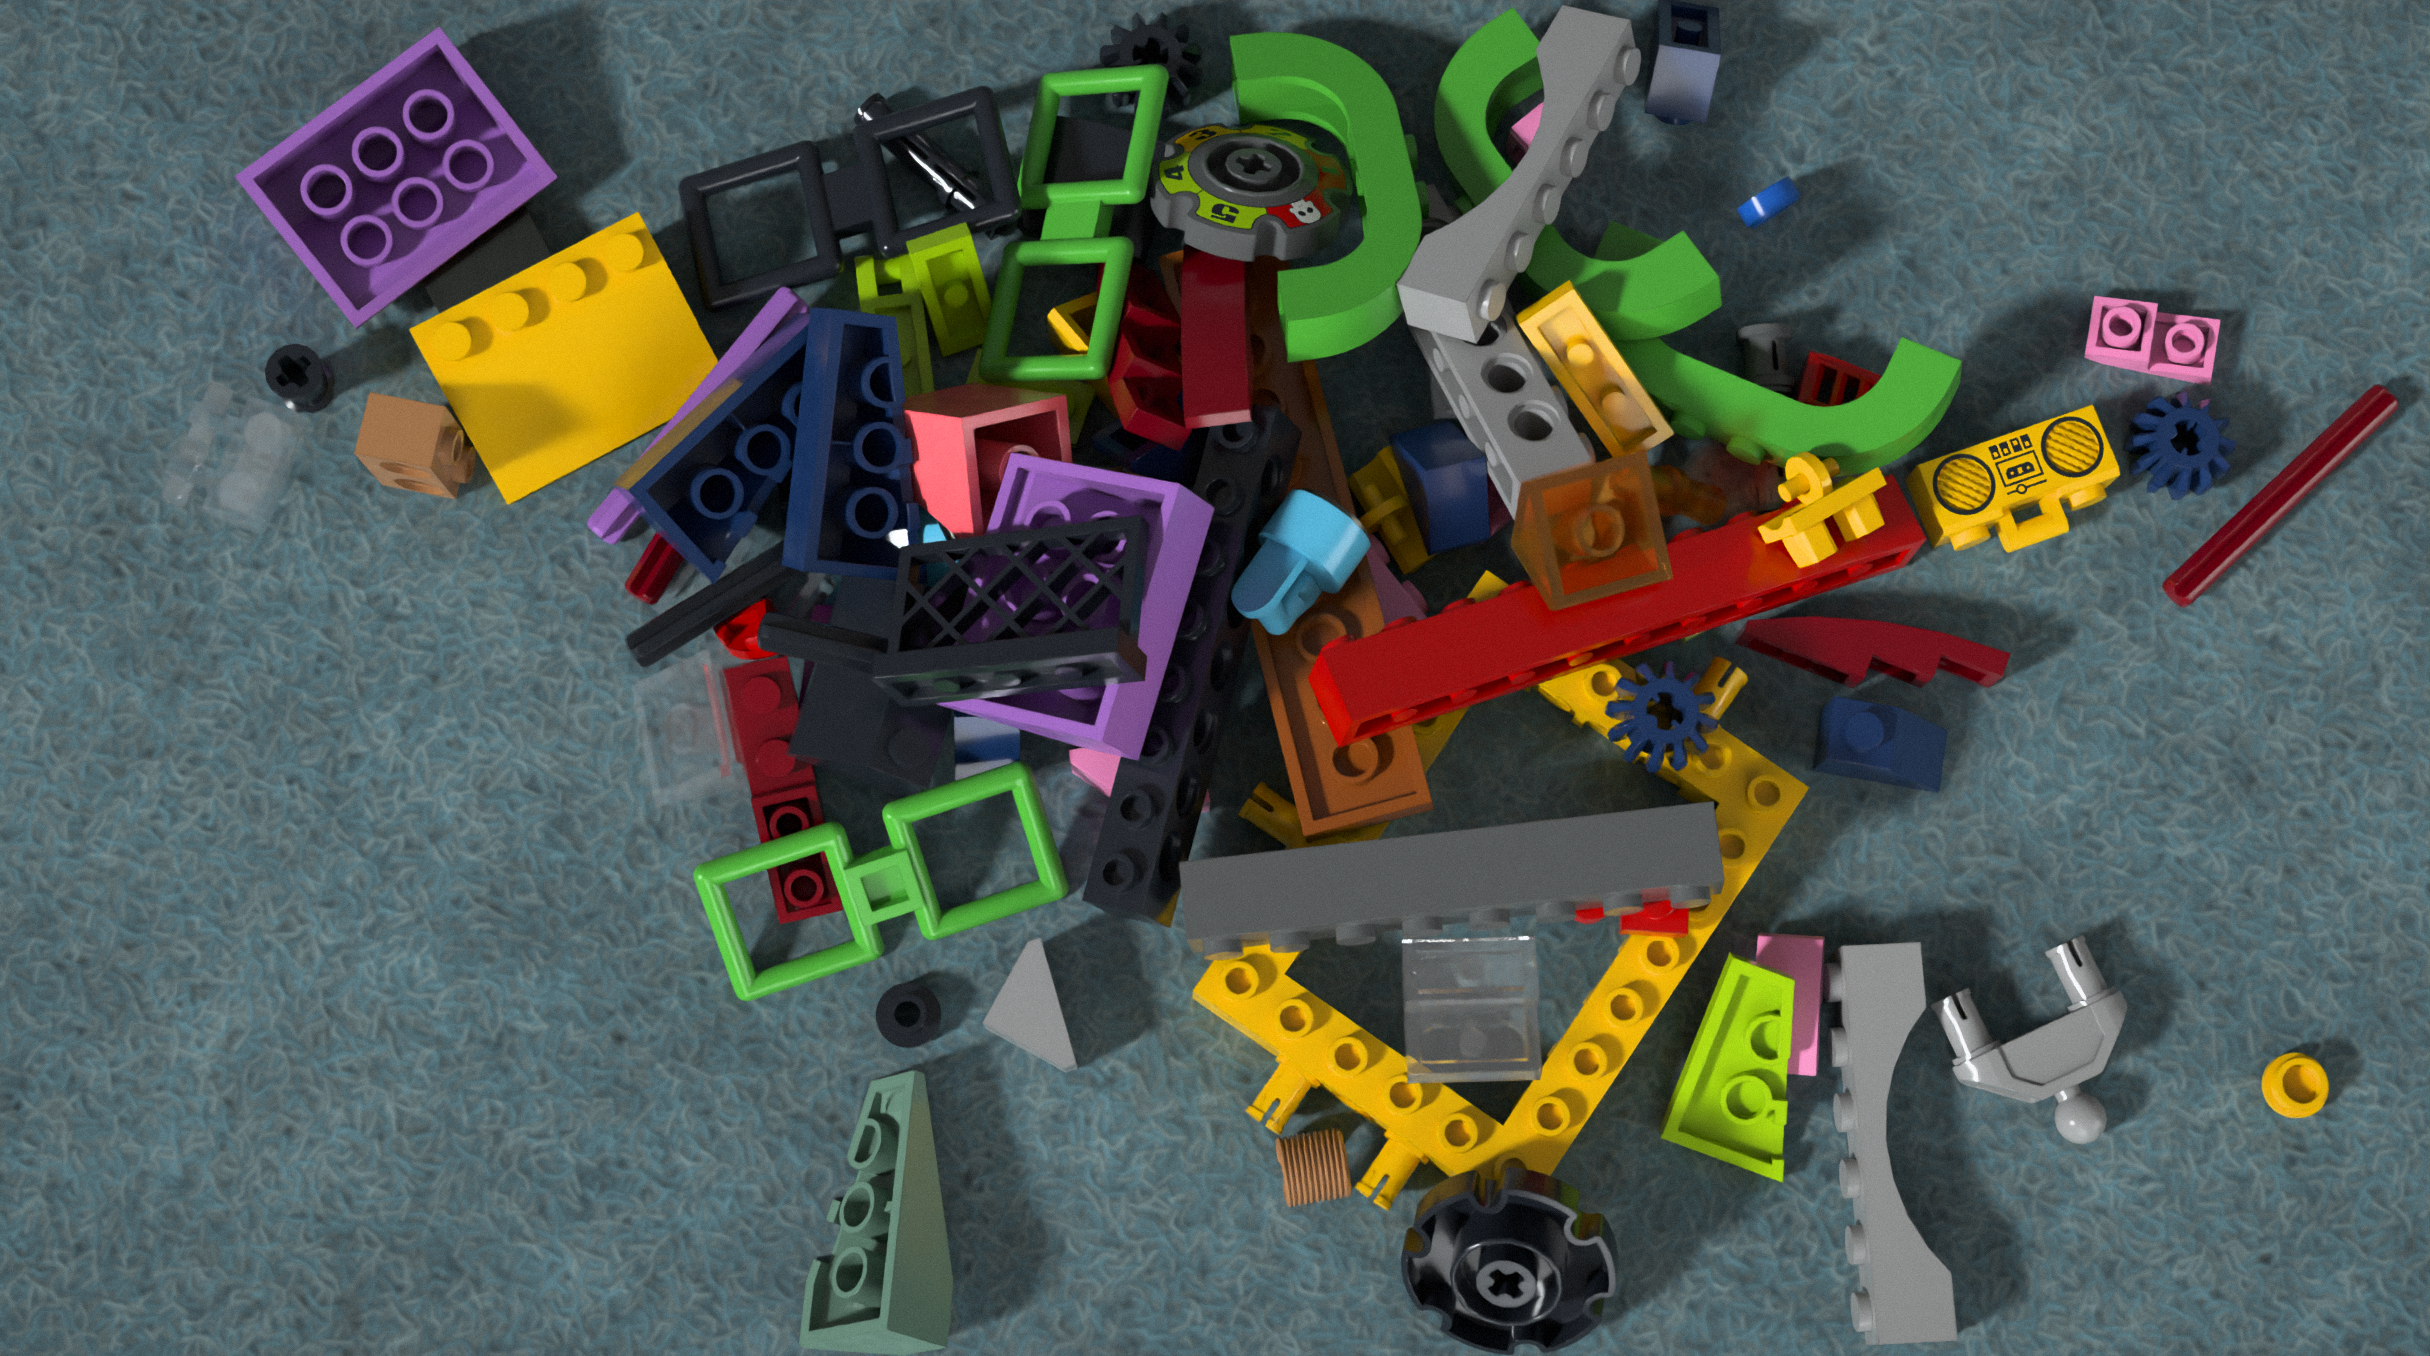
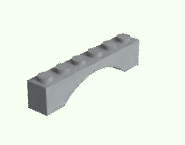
M1562 5L1536 49L1545 98L1540 124L1530 147L1509 178L1484 202L1456 221L1424 236L1409 266L1396 283L1408 325L1477 344L1489 321H1494L1499 317L1505 303L1506 292L1518 272L1521 273L1528 267L1532 258L1534 243L1545 224L1550 225L1555 220L1560 208L1561 197L1573 177L1577 178L1582 173L1586 165L1588 150L1599 131H1605L1610 125L1615 103L1626 85H1632L1637 78L1641 64V53L1635 47L1631 20Z
M1921 943L1841 946L1831 953L1832 963H1824L1823 993L1826 1002L1836 1003L1838 1028H1830L1828 1031V1054L1832 1067H1841L1843 1093H1835L1833 1112L1837 1131L1839 1133L1847 1132L1849 1159L1840 1160L1839 1181L1843 1198H1853L1855 1225H1847L1845 1229L1847 1259L1850 1265H1859L1861 1292H1852L1851 1295L1853 1327L1856 1332H1865L1866 1345L1958 1341L1952 1274L1928 1248L1907 1215L1893 1179L1886 1142L1887 1100L1893 1070L1909 1032L1926 1009Z

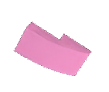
M2094 296L2085 350L2086 359L2114 367L2210 386L2220 319L2157 312L2158 303Z
M1759 933L1756 962L1791 974L1795 980L1791 1055L1788 1059L1787 1074L1816 1076L1819 1069L1820 1006L1823 1000L1825 937Z

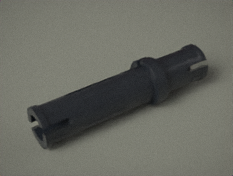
M875 93L860 106L855 114L854 123L858 125L859 123L888 115L898 110L890 105L880 93ZM921 130L904 137L928 157L927 160H923L899 138L880 143L898 161L907 166L937 192V201L945 208L950 209L954 207L959 212H963L995 202L993 191L978 179V170L970 163L960 164L924 131ZM947 173L976 198L975 201H971L941 174ZM1010 224L984 231V233L990 240H994Z

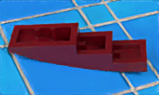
M1190 245L1183 246L1181 279V355L1183 408L1186 430L1251 421L1254 356L1250 339L1252 308L1248 291L1249 261L1216 256Z
M1132 261L1111 368L1107 375L1110 393L1124 430L1180 451L1192 429L1186 430L1184 414L1176 400L1183 389L1182 364L1173 349L1181 336V318L1155 270ZM1097 263V303L1105 263Z
M1818 616L1748 620L1738 632L1734 643L1852 689L1865 678L1868 669L1918 688H1922L1934 677L1936 669H1940L1989 688L2003 677L2011 654L1943 632L1885 621Z

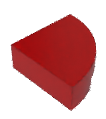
M769 598L742 609L713 627L715 634L726 650L737 658L758 660L778 655L761 650L757 645L758 629L763 616L770 611L778 612Z

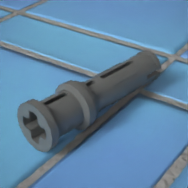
M1763 323L1745 326L1736 331V342L1743 345L1745 380L1789 398L1793 397V392L1796 390V380L1789 376L1787 342L1793 338L1791 326L1780 323ZM1762 460L1760 465L1753 464L1755 510L1758 511L1759 515L1778 510L1786 502L1778 492V486L1787 481L1785 468Z

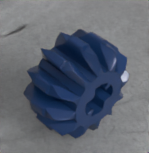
M2187 391L2177 392L2171 398L2170 403L2162 396H2157L2146 405L2147 413L2138 412L2130 420L2129 427L2135 435L2129 436L2124 441L2122 450L2133 455H2141L2129 467V474L2140 475L2148 470L2153 475L2147 483V493H2156L2168 482L2167 489L2172 501L2181 500L2187 495L2189 489L2196 495H2203L2212 488V479L2220 480L2228 473L2230 465L2224 457L2235 450L2237 442L2219 434L2229 425L2230 417H2218L2213 420L2208 415L2212 405L2211 399H2202L2192 408ZM2180 438L2184 439L2189 446V450L2187 451V448H2183L2180 452H2177L2172 446L2171 440L2173 439L2174 442H2177Z
M1666 661L1659 672V678H1657L1653 669L1647 663L1638 665L1635 670L1636 682L1621 677L1614 686L1622 700L1609 701L1605 706V714L1607 716L1623 721L1609 730L1607 733L1611 742H1619L1629 738L1631 744L1622 756L1628 763L1634 761L1641 751L1648 753L1646 767L1650 773H1657L1664 760V754L1675 771L1684 769L1688 764L1686 751L1701 757L1709 748L1701 734L1713 733L1718 727V720L1700 712L1715 702L1714 694L1712 692H1703L1694 695L1691 691L1700 679L1698 672L1691 671L1682 682L1675 680L1677 669L1673 661ZM1657 704L1665 706V716L1669 719H1674L1666 730L1657 728V717L1650 715Z

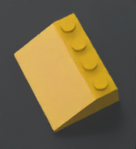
M639 212L409 329L440 388L508 505L669 422L718 363L715 354Z

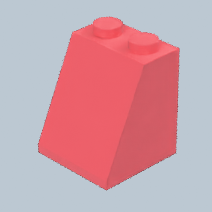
M969 383L905 397L906 402L902 404L906 437L911 438L913 463H910L914 500L958 539L986 535L1011 452L1073 464L1067 398L1065 394Z

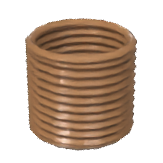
M1336 1127L1335 1129L1331 1128L1330 1131L1325 1129L1324 1132L1319 1130L1318 1133L1313 1131L1312 1134L1308 1132L1306 1135L1302 1133L1301 1135L1296 1134L1295 1137L1290 1135L1289 1138L1284 1136L1283 1139L1281 1137L1276 1139L1277 1159L1282 1167L1284 1178L1283 1193L1288 1207H1295L1296 1204L1301 1206L1302 1203L1307 1205L1308 1202L1313 1204L1314 1201L1316 1203L1319 1201L1324 1202L1325 1200L1330 1201L1331 1198L1336 1200L1337 1197L1342 1199L1343 1196L1349 1198L1351 1196L1350 1171L1341 1129Z

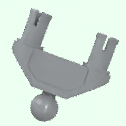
M2084 935L2045 952L2047 958H2050L2072 1002V1005L2067 1007L2069 1013L2004 1044H2001L1999 1039L1992 1040L1970 996L1969 988L1930 1005L1932 1011H1935L1956 1053L1957 1058L1952 1060L1954 1064L1952 1069L1959 1082L2027 1103L2038 1102L2055 1095L2059 1103L2054 1115L2056 1129L2064 1138L2077 1144H2087L2095 1141L2105 1129L2107 1122L2105 1107L2097 1098L2090 1094L2082 1093L2078 1084L2103 1072L2127 1011V1002L2121 990L2117 991L2115 986L2108 988L2085 943Z

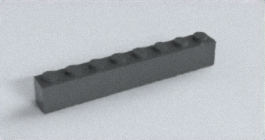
M1714 801L1179 862L1186 941L1192 953L1203 952L1204 959L1238 958L1244 955L1243 947L1269 944L1270 951L1274 953L1298 952L1310 948L1309 940L1336 937L1338 945H1362L1376 941V932L1402 930L1403 937L1405 938L1432 937L1443 933L1442 925L1469 922L1470 930H1496L1509 926V918L1528 915H1536L1538 923H1560L1575 919L1577 917L1576 910L1603 907L1604 915L1623 916L1643 911V903L1663 900H1670L1672 908H1694L1709 904L1711 902L1710 895L1721 894L1725 880Z

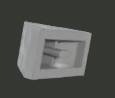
M1041 938L1028 941L986 1015L983 1025L985 1029L1065 1073L1078 1069Z

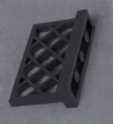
M1142 515L901 546L887 653L874 655L871 680L901 707L1145 681L1147 655L1138 647L1150 524ZM1127 539L1125 555L1104 575L1091 560L1110 541ZM1065 547L1071 555L1044 582L1030 570L1049 549ZM1005 555L1011 562L984 589L970 577L989 556ZM945 562L951 569L922 596L917 591L920 565ZM1086 567L1099 581L1070 609L1057 594ZM1025 574L1038 588L1009 616L996 602ZM965 582L977 596L949 623L936 609ZM1113 593L1120 600L1118 626L1091 629L1084 621ZM1050 601L1065 614L1045 635L1029 636L1023 630ZM992 608L1004 622L984 642L969 643L962 635ZM931 615L944 629L925 648L909 650L911 634Z

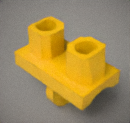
M1386 446L1378 452L1370 463L1347 478V482L1366 512L1359 521L1367 530L1368 535L1374 532L1379 533L1400 569L1406 575L1418 570L1435 555H1427L1391 446Z
M1800 452L1787 460L1785 466L1787 481L1778 486V492L1786 502L1798 498L1801 503L1757 527L1765 544L1782 539L1797 566L1802 568L1818 563L1838 550L1823 521L1833 515L1846 542L1858 539L1885 525L1877 501L1872 493L1887 484L1879 467L1873 468L1857 478L1852 476L1846 477L1832 485L1831 478L1840 472L1839 465L1833 458L1829 457L1821 462L1815 455L1809 452Z

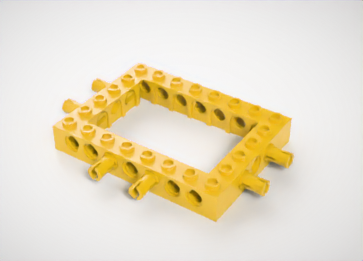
M1486 570L1467 598H1474L1476 603L1497 597L1503 589L1510 585ZM1713 657L1709 668L1698 682L1693 693L1694 695L1703 692H1712L1714 694L1715 702L1700 712L1711 715L1719 721L1742 686H1745L1748 682V677L1740 668L1736 667L1722 688L1719 687L1718 682L1731 665V662L1720 657ZM1615 659L1524 688V690L1529 693L1532 688L1535 689L1551 704L1572 714L1574 717L1571 722L1582 728L1586 724L1609 739L1607 736L1609 730L1623 721L1607 716L1605 714V706L1609 701L1622 700L1614 686L1621 677L1636 682L1635 669L1620 659ZM1657 704L1650 713V715L1657 717V728L1666 730L1674 720L1665 716V706ZM1470 706L1412 724L1425 774L1439 752L1441 753L1448 743L1453 731ZM1719 723L1713 733L1701 734L1709 745V748L1701 757L1686 751L1688 764L1684 769L1675 771L1664 754L1663 763L1659 771L1655 773L1656 775L1680 787L1677 794L1690 802L1715 801L1719 804L1715 809L1725 879L1721 894L1710 895L1711 902L1707 905L1689 908L1688 935L1685 938L1629 935L1624 939L1618 948L1620 952L1598 984L1587 994L1582 1002L1584 1004L1560 1040L1552 1046L1546 1055L1548 1057L1526 1091L1517 1098L1511 1107L1512 1112L1503 1125L1285 975L1294 960L1297 961L1303 951L1274 953L1270 951V944L1243 947L1244 955L1228 960H1214L1193 989L1192 998L1277 1057L1275 1060L1280 1065L1251 1106L1249 1105L1245 1110L1251 1117L1260 1122L1272 1103L1278 1101L1279 1105L1267 1121L1265 1127L1281 1135L1284 1131V1126L1310 1087L1315 1089L1321 1087L1385 1132L1384 1137L1388 1141L1373 1160L1361 1180L1356 1182L1354 1188L1368 1198L1382 1177H1387V1182L1373 1201L1387 1211H1390L1393 1206L1392 1203L1420 1162L1425 1165L1430 1163L1448 1177L1476 1170L1483 1178L1495 1180L1504 1176L1506 1167L1533 1170L1550 1176L1810 787L1722 729ZM1627 738L1613 743L1626 750L1631 741ZM1641 751L1632 763L1635 764L1637 760H1640L1646 765L1648 753ZM1262 781L1253 791L1252 799L1248 798L1239 812L1241 818H1246L1286 846L1285 850L1376 840L1381 837L1390 823L1389 821L1307 843L1297 807L1268 788L1267 784Z

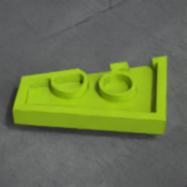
M1729 952L1658 1132L1662 1139L1783 1183L1784 1125L1787 1124L1788 1107L1786 1099L1788 1059L1791 1055L1795 980L1791 974Z

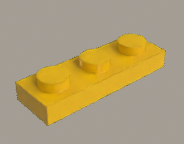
M1570 280L1516 315L1519 326L1620 468L1628 465L1675 434L1667 418Z

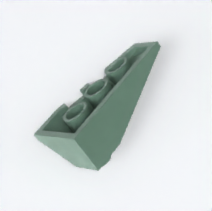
M912 1070L873 1080L870 1083L847 1154L849 1164L858 1169L859 1172L855 1184L848 1189L842 1202L832 1200L826 1221L841 1225L829 1264L813 1259L806 1280L799 1346L889 1355H908L947 1348L951 1322L953 1275L925 1074Z

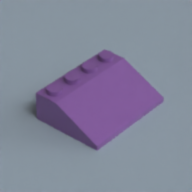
M437 27L235 176L356 329L360 328L558 180L553 170L440 27Z
M1011 452L986 535L1142 515L1150 524L1138 647L1147 655L1145 681L936 704L1082 748L1139 760L1214 507L1179 483ZM1127 539L1110 541L1091 562L1105 575L1125 555ZM1065 547L1049 549L1030 570L1044 582L1071 553ZM1005 555L989 556L974 571L972 579L984 589L1011 561ZM1084 567L1057 596L1071 609L1099 580ZM1024 574L996 603L1010 616L1038 587ZM970 587L962 610L977 596ZM1112 593L1084 622L1091 629L1118 626L1120 600ZM1050 601L1023 630L1029 636L1045 635L1065 614ZM990 608L962 636L969 643L984 642L1004 620Z

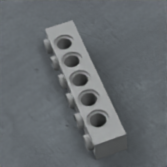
M1434 184L1426 186L1429 200V218L1422 219L1421 241L1424 236L1460 218L1457 209L1453 205L1446 206ZM1507 296L1499 317L1494 321H1489L1477 344L1410 326L1403 311L1401 313L1402 318L1468 438L1486 456L1487 472L1513 520L1519 522L1587 499L1590 471L1594 470L1596 466L1593 447L1584 433H1576L1568 419V408L1563 393L1558 386H1550L1541 371L1538 351L1529 339L1523 340L1517 330L1514 312Z

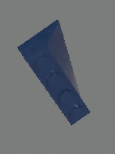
M833 308L810 309L782 557L783 566L803 572L896 581L901 546L919 544L918 529H921L919 506L917 502H914L910 472V463H913L911 438L906 437L902 405L906 402L896 317ZM926 564L920 565L918 583L928 584Z
M795 314L612 484L667 543L714 585L727 566L725 562L741 537L745 538L758 519L759 516L756 514L777 482L781 483L793 466L792 460L795 451L810 314Z

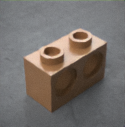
M373 392L369 393L354 454L382 485L456 499L459 484H468L471 481L476 464L475 447L469 446L470 438L445 406Z

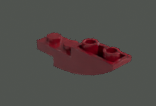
M777 655L724 667V678L752 794L751 804L761 844L826 823L815 765L786 755L800 711L789 657ZM824 851L767 869L779 924L834 913L844 909Z

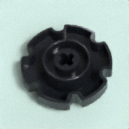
M1506 1167L1503 1177L1489 1180L1480 1176L1478 1171L1470 1170L1439 1183L1417 1204L1413 1227L1406 1230L1402 1250L1401 1271L1403 1281L1417 1309L1421 1311L1433 1310L1443 1316L1440 1330L1465 1345L1486 1352L1513 1355L1516 1346L1532 1344L1538 1347L1541 1352L1548 1353L1579 1341L1594 1330L1602 1321L1604 1299L1614 1296L1616 1288L1618 1249L1614 1233L1603 1214H1588L1579 1210L1580 1192L1557 1178L1533 1170Z

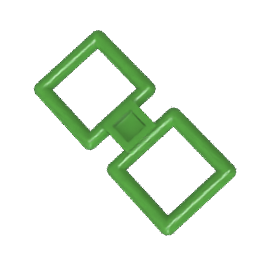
M1160 64L1050 72L1040 78L1017 186L1023 209L1047 210L1040 240L1010 242L1003 249L978 366L979 376L984 381L992 383L1099 380L1109 374L1134 254V245L1125 236H1108L1115 205L1139 203L1146 194L1169 80L1168 71L1164 66ZM1140 91L1123 179L1043 184L1061 97ZM1105 263L1087 354L1006 357L1025 266Z
M1015 761L887 803L883 808L882 817L891 845L857 856L853 855L844 827L838 822L830 821L699 864L693 873L694 881L736 996L743 1001H752L877 960L884 952V943L877 923L912 911L915 913L922 935L928 940H938L1064 898L1068 893L1069 884L1031 766L1025 761ZM1012 790L1040 879L941 911L912 822ZM824 851L855 940L755 972L724 883Z

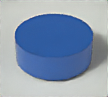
M1787 176L1752 197L1736 211L1746 227L1753 230L1792 206L1800 199L1799 196L1801 194L1791 178Z

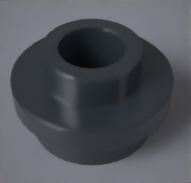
M901 983L888 989L880 998L876 1008V1023L881 1034L891 1044L901 1048H916L929 1042L937 1033L941 1023V1007L935 995L928 988L917 983ZM905 1003H913L920 1009V1018L913 1026H902L896 1020L898 1008Z

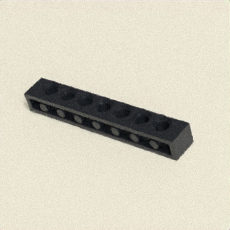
M1252 404L1251 421L1210 426L1193 493L1214 507V512L1139 760L1125 757L1120 758L1082 901L1111 915L1168 928L1172 924L1181 890L1179 862L1189 860L1253 618L1243 616L1234 606L1231 598L1232 590L1235 583L1262 547L1258 535L1285 499L1303 433L1277 407Z

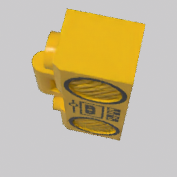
M2090 405L1919 464L1905 480L1933 548L1951 542L1955 551L1968 549L1988 540L1991 537L1988 529L1995 526L2003 548L2006 552L2010 553L2067 533L2069 525L2061 504L2068 502L2070 510L2075 511L2105 499L2107 495L2104 489L2120 476V470L2094 406ZM2036 504L2039 505L2042 515L2015 524L2011 513Z

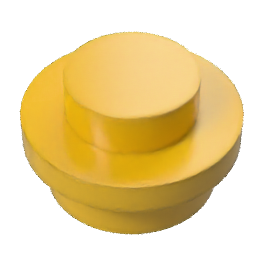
M2302 1053L2280 1055L2267 1065L2262 1075L2261 1086L2264 1098L2268 1105L2282 1116L2288 1118L2311 1116L2318 1112L2327 1100L2329 1093L2327 1074L2323 1067L2308 1055Z

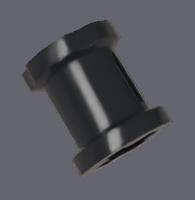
M300 344L285 345L277 349L268 359L265 368L266 381L271 390L281 397L284 404L292 411L297 413H317L326 408L333 399L335 378L330 369L322 363L319 356L309 347ZM300 371L309 378L307 384L301 388L292 380L294 375Z

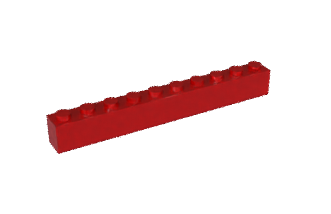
M1892 474L1884 477L1886 485L1872 492L1885 525L1858 539L1846 542L1833 515L1823 521L1838 550L1818 563L1799 568L1787 551L1782 539L1765 544L1757 528L1801 503L1798 498H1795L1790 502L1782 504L1778 510L1759 515L1757 510L1743 512L1731 518L1723 527L1704 532L1701 527L1685 530L1673 537L1668 544L1649 550L1644 544L1630 547L1617 554L1612 561L1591 567L1589 562L1574 564L1561 571L1555 579L1534 585L1532 580H1522L1503 589L1497 597L1476 603L1474 598L1460 599L1446 606L1438 615L1418 621L1415 616H1405L1387 624L1380 633L1358 639L1355 634L1340 636L1322 647L1308 680L1339 748L1904 568L1925 542L1926 537Z

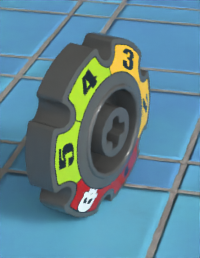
M1248 122L1247 126L1239 128L1228 127L1223 123H1212L1184 131L1166 142L1165 156L1156 158L1153 162L1150 203L1155 216L1164 227L1183 230L1185 232L1184 242L1201 251L1241 261H1254L1255 257L1259 255H1271L1278 257L1280 260H1291L1316 253L1337 239L1339 223L1348 221L1352 196V179L1347 167L1337 155L1317 151L1315 149L1316 140L1302 133L1280 126L1257 122Z

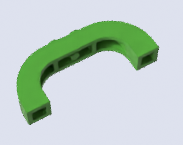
M1514 7L1481 27L1460 47L1448 64L1437 91L1434 106L1435 134L1447 180L1457 198L1452 201V205L1457 209L1460 217L1484 202L1512 174V169L1493 145L1496 129L1510 109L1544 87L1536 53L1540 42ZM1552 223L1550 225L1545 224L1534 243L1533 254L1525 271L1518 272L1515 276L1516 281L1534 303L1570 280L1611 340H1642L1670 334L1695 323L1722 306L1719 276L1684 230L1639 257L1624 261H1601L1577 252L1565 242Z
M1262 32L1230 36V77L1239 124L1277 119H1294L1309 122L1333 135L1345 151L1364 240L1352 253L1336 262L1317 267L1278 271L1277 313L1287 362L1313 360L1347 352L1363 345L1385 331L1404 311L1396 283L1409 266L1414 253L1421 243L1422 219L1429 218V200L1425 181L1415 182L1413 172H1417L1418 169L1417 147L1414 135L1403 134L1394 97L1381 76L1368 63L1349 50L1320 38L1287 32Z
M1611 220L1593 259L1601 261L1633 259L1653 250L1664 243V241ZM1659 337L1642 340H1612L1667 418L1672 429L1678 434L1697 441H1701L1704 436L1726 444V450L1734 457L1754 465H1760L1762 460L1785 468L1787 460L1800 452H1809L1815 455L1821 462L1831 457L1839 465L1840 472L1836 476L1860 474L1876 467L1880 468L1897 460L1919 445L1942 419L1961 379V360L1901 337L1883 376L1870 391L1846 404L1820 407L1798 402L1679 353L1665 344Z

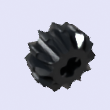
M1136 12L1132 17V31L1114 25V28L1111 30V41L1113 44L1103 45L1100 48L1099 59L1106 66L1105 68L1146 65L1149 58L1160 60V63L1156 64L1164 66L1169 74L1161 117L1164 119L1170 115L1169 98L1173 102L1187 107L1191 101L1189 87L1198 86L1202 81V69L1196 65L1202 59L1200 45L1198 43H1187L1189 28L1185 23L1167 30V16L1163 12L1155 18L1154 25H1146L1144 18ZM1140 91L1112 93V102L1117 108H1120L1134 99V115L1136 116Z

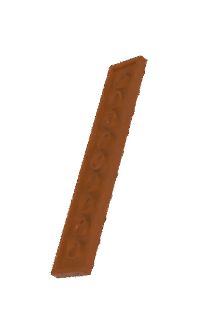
M1183 250L1158 257L1167 294L1180 318ZM1271 255L1256 256L1254 261H1249L1248 291L1252 308L1250 339L1254 356L1252 404L1277 407L1303 432L1286 496L1292 489H1312L1331 498L1357 518L1315 359L1287 362L1277 305L1278 271L1291 270L1289 261L1280 260L1278 257ZM1367 554L1364 555L1338 593L1322 591L1315 603L1295 620L1286 633L1281 635L1269 633L1257 618H1254L1251 624L1301 827L1307 843L1435 809L1412 724L1338 748L1308 680L1322 647L1328 642L1347 634H1355L1358 639L1380 633L1386 626Z

